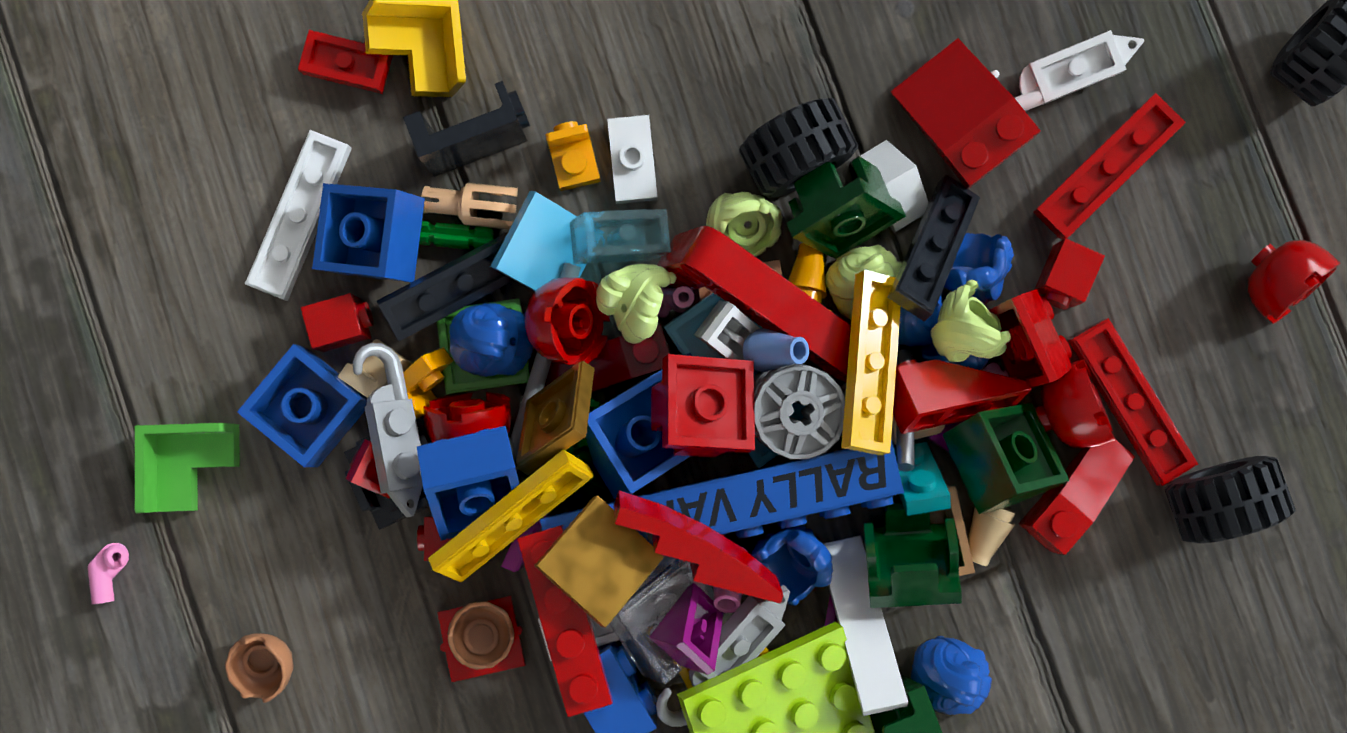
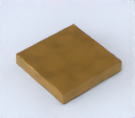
M581 361L526 400L516 469L526 475H530L561 450H567L586 437L594 367Z
M597 495L589 501L534 566L601 627L606 628L662 561L664 556L654 553V547L635 529L616 525L614 510Z

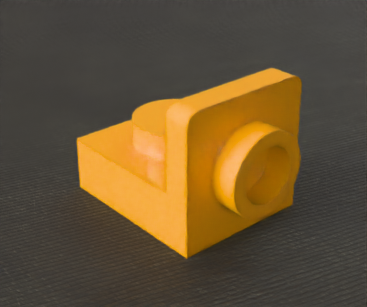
M575 121L565 122L556 125L553 128L554 132L545 134L560 191L601 182L587 124L578 125Z
M444 347L421 356L403 372L408 399L412 398L416 419L424 416V405L430 407L429 401L437 399L430 389L445 378L441 372L453 362V359Z

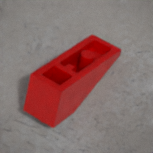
M937 359L920 363L916 360H907L896 366L893 416L901 434L964 421L978 412L1015 406L1032 388L1028 381Z
M1116 439L1099 446L1083 448L1065 469L1070 481L1046 491L1018 524L1050 552L1066 555L1094 523L1135 456Z

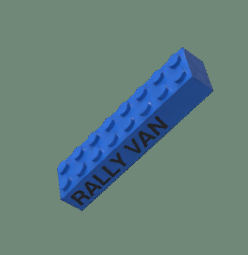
M891 440L889 454L876 455L843 449L817 455L810 459L794 460L639 495L638 497L665 505L707 525L719 534L735 531L736 536L740 539L764 533L762 525L777 522L778 527L781 526V529L806 524V515L819 512V516L824 517V519L847 515L851 513L849 505L861 503L862 508L867 507L868 509L894 504L892 496L902 494L904 490ZM615 501L607 503L614 510ZM583 508L540 519L542 531L563 525L565 530ZM636 530L653 546L652 534Z

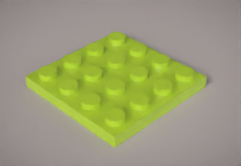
M833 622L677 694L689 732L875 733L870 715L863 716L848 661L845 646L847 638L843 626Z

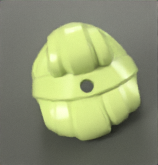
M750 192L724 193L710 206L706 226L720 231L757 257L766 251L767 247H772L778 241L781 235L782 214L780 208L765 200L764 196L751 194ZM750 221L751 225L749 227H745V222Z
M881 245L858 247L837 258L827 271L825 283L840 314L852 320L856 273L868 270L896 278L902 262H898L896 257Z
M654 264L626 266L610 273L600 281L596 291V304L602 313L614 316L617 328L622 332V336L627 342L638 344L654 334L658 326L657 315L664 296L660 287H667L670 283L674 284L676 274Z
M975 280L967 281L965 285L958 287L957 290L950 292L946 296L940 309L938 322L931 329L933 345L941 356H945L950 362L964 361L970 355L986 359L999 356L1006 351V343L1011 339L1009 331L1001 332L999 318L989 312L980 300L972 297L976 291L975 289L979 286Z

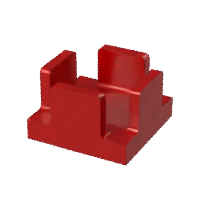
M667 354L663 357L662 381L653 386L651 390V430L662 431V448H674V455L716 457L725 452L749 453L755 450L754 361Z

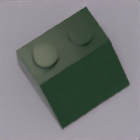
M1032 403L978 412L942 434L949 449L950 457L956 464L967 488L968 496L974 503L979 515L1009 507L1070 481Z

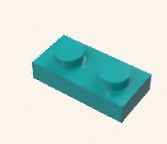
M928 443L914 444V469L911 471L899 470L904 493L899 494L906 515L910 516L950 509V492Z

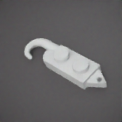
M1110 30L1032 62L1022 70L1019 77L1021 95L1015 97V99L1027 111L1123 73L1126 70V63L1143 44L1144 39L1113 35ZM1129 42L1134 44V49L1128 47ZM997 70L991 71L996 78L999 76Z

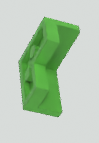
M239 424L135 425V513L198 510L197 468L240 467Z

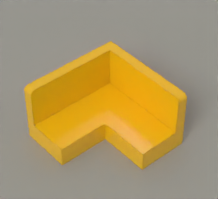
M369 0L362 12L366 54L408 55L412 96L453 97L466 82L458 0Z

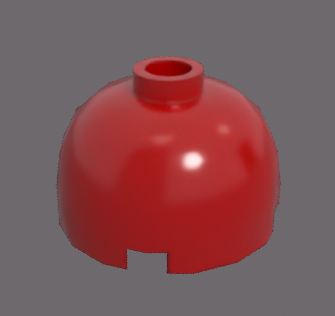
M1289 241L1277 249L1272 244H1269L1251 261L1256 266L1248 280V293L1251 302L1274 325L1292 311L1289 309L1291 305L1294 307L1301 300L1304 301L1322 285L1341 263L1327 250L1309 241Z
M557 278L535 291L526 309L525 329L529 342L541 356L565 365H576L581 361L588 364L598 357L608 337L602 335L603 321L610 322V315L602 313L596 304L597 283L586 281L582 278Z
M1084 359L1071 363V370L1060 379L1043 385L1041 390L1043 405L1036 407V412L1045 431L1053 429L1061 442L1078 448L1099 446L1115 440L1099 392L1094 384H1091L1089 377L1092 375Z
M486 392V401L470 399L472 393H460L429 401L430 407L425 405L423 407L424 423L428 438L433 443L441 439H451L476 433L483 429H493L506 426L507 433L509 434L511 428L510 398L503 394Z

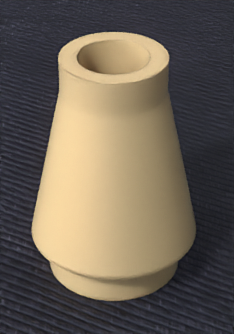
M976 507L974 508L968 539L973 562L988 566L992 556L1015 526V523L1012 522L1015 515L1014 511L1006 507L979 515Z

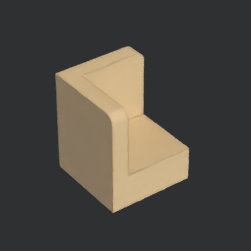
M375 339V340L372 342V343H382V344L386 345L385 343H383L382 341H380V340H378V339ZM393 350L398 355L404 372L411 362ZM375 356L365 359L360 375L354 374L353 364L347 363L337 376L367 398L376 389L388 385L384 364L381 359Z

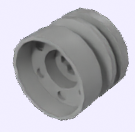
M793 364L768 372H758L754 376L755 438L761 444L789 459H810L825 453L839 440L843 431L845 398L840 386L827 373L808 365ZM794 402L805 405L801 410L803 416L801 420L789 417L794 413V408L792 407Z

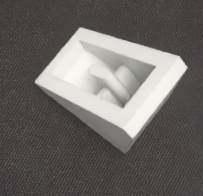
M887 140L860 156L879 169L890 196L902 205L906 217L890 226L894 233L924 215L929 203L917 166Z
M719 300L694 335L725 359L745 360L743 356L744 341L750 334L760 328L729 301Z

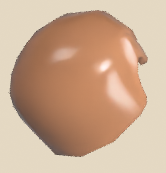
M488 601L469 603L458 610L449 623L447 633L448 644L454 657L461 664L476 670L492 668L506 658L514 641L513 624L508 613L499 606Z
M264 633L243 636L230 648L225 662L228 681L240 692L241 697L261 698L263 703L271 701L285 689L294 668L292 652L286 643L273 635Z

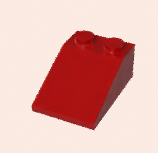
M959 38L890 91L967 189L975 185L1041 132L1012 94Z
M1037 289L1018 295L989 309V312L999 318L1001 332L1009 331L1011 334L1010 341L1006 343V351L999 355L1009 377L1028 381L1031 387L1054 382L1071 370L1072 364L1069 360L1072 358L1071 348L1064 336L1057 334L1051 321L1054 319L1053 309L1046 297H1040Z

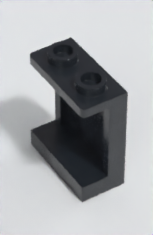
M503 81L495 83L502 102V106L499 109L436 133L420 111L403 117L418 158L434 177L527 142L523 129L529 127L530 124L516 90L508 93Z

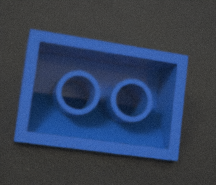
M662 370L589 413L586 439L592 463L615 500L619 490L632 494L690 457L674 455V448H662V431L651 430V390L653 386L662 381Z

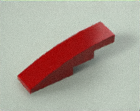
M620 490L618 491L613 506L615 524L652 534L654 553L689 562L693 581L781 604L784 595L777 576L745 549L707 525L665 505Z

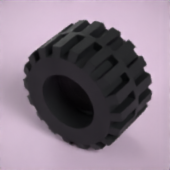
M1328 0L1290 38L1273 62L1270 75L1311 107L1331 99L1347 86V0Z
M825 98L803 103L766 122L746 138L739 148V153L761 196L769 198L779 197L796 191L794 184L797 180L826 162H830L837 169L852 157L858 149V144L836 101L833 98Z
M1254 456L1218 464L1182 476L1165 488L1180 536L1183 541L1191 543H1212L1259 532L1285 521L1296 511L1279 461L1275 457Z

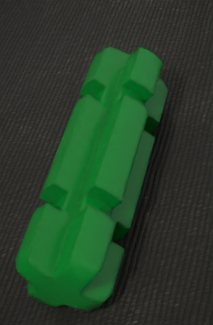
M422 221L419 245L430 246L431 243H434L437 247L470 249V246H473L476 249L495 239V233L492 228L476 226L475 229H472L469 225L436 222L434 226L429 221Z

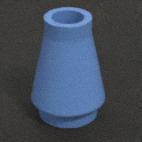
M760 328L745 339L743 356L745 360L754 361L755 370L768 372L793 364H803L809 356V345L803 337H793L770 329Z

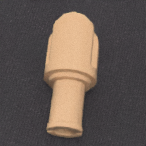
M466 183L465 187L463 186L461 190L424 186L421 197L439 199V202L425 201L423 213L455 215L462 220L464 225L510 230L513 221L477 218L478 210L516 213V205L479 200V193L517 197L518 188Z

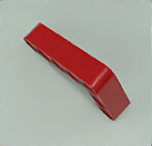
M700 226L675 235L657 264L668 272L676 274L675 283H670L669 286L676 289L686 286L691 290L706 287L724 301H729L735 305L743 314L762 328L793 337H803L809 345V356L807 359L832 377L842 382H847L851 325L720 231L709 226Z

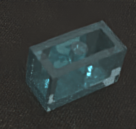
M667 209L583 212L569 222L573 264L652 261L671 252Z

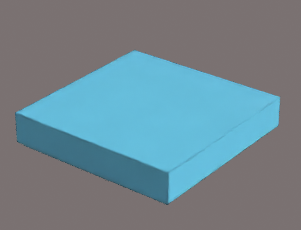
M529 191L490 267L533 291H536L553 279L560 278L565 262L581 267L578 276L580 278L603 232L541 194Z

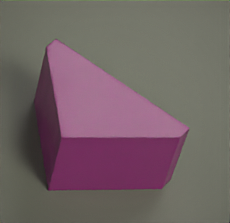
M692 583L685 589L649 638L680 666L709 675L715 671L724 612L715 608L714 601L695 583Z

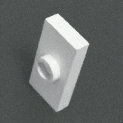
M649 115L607 119L616 204L658 200Z

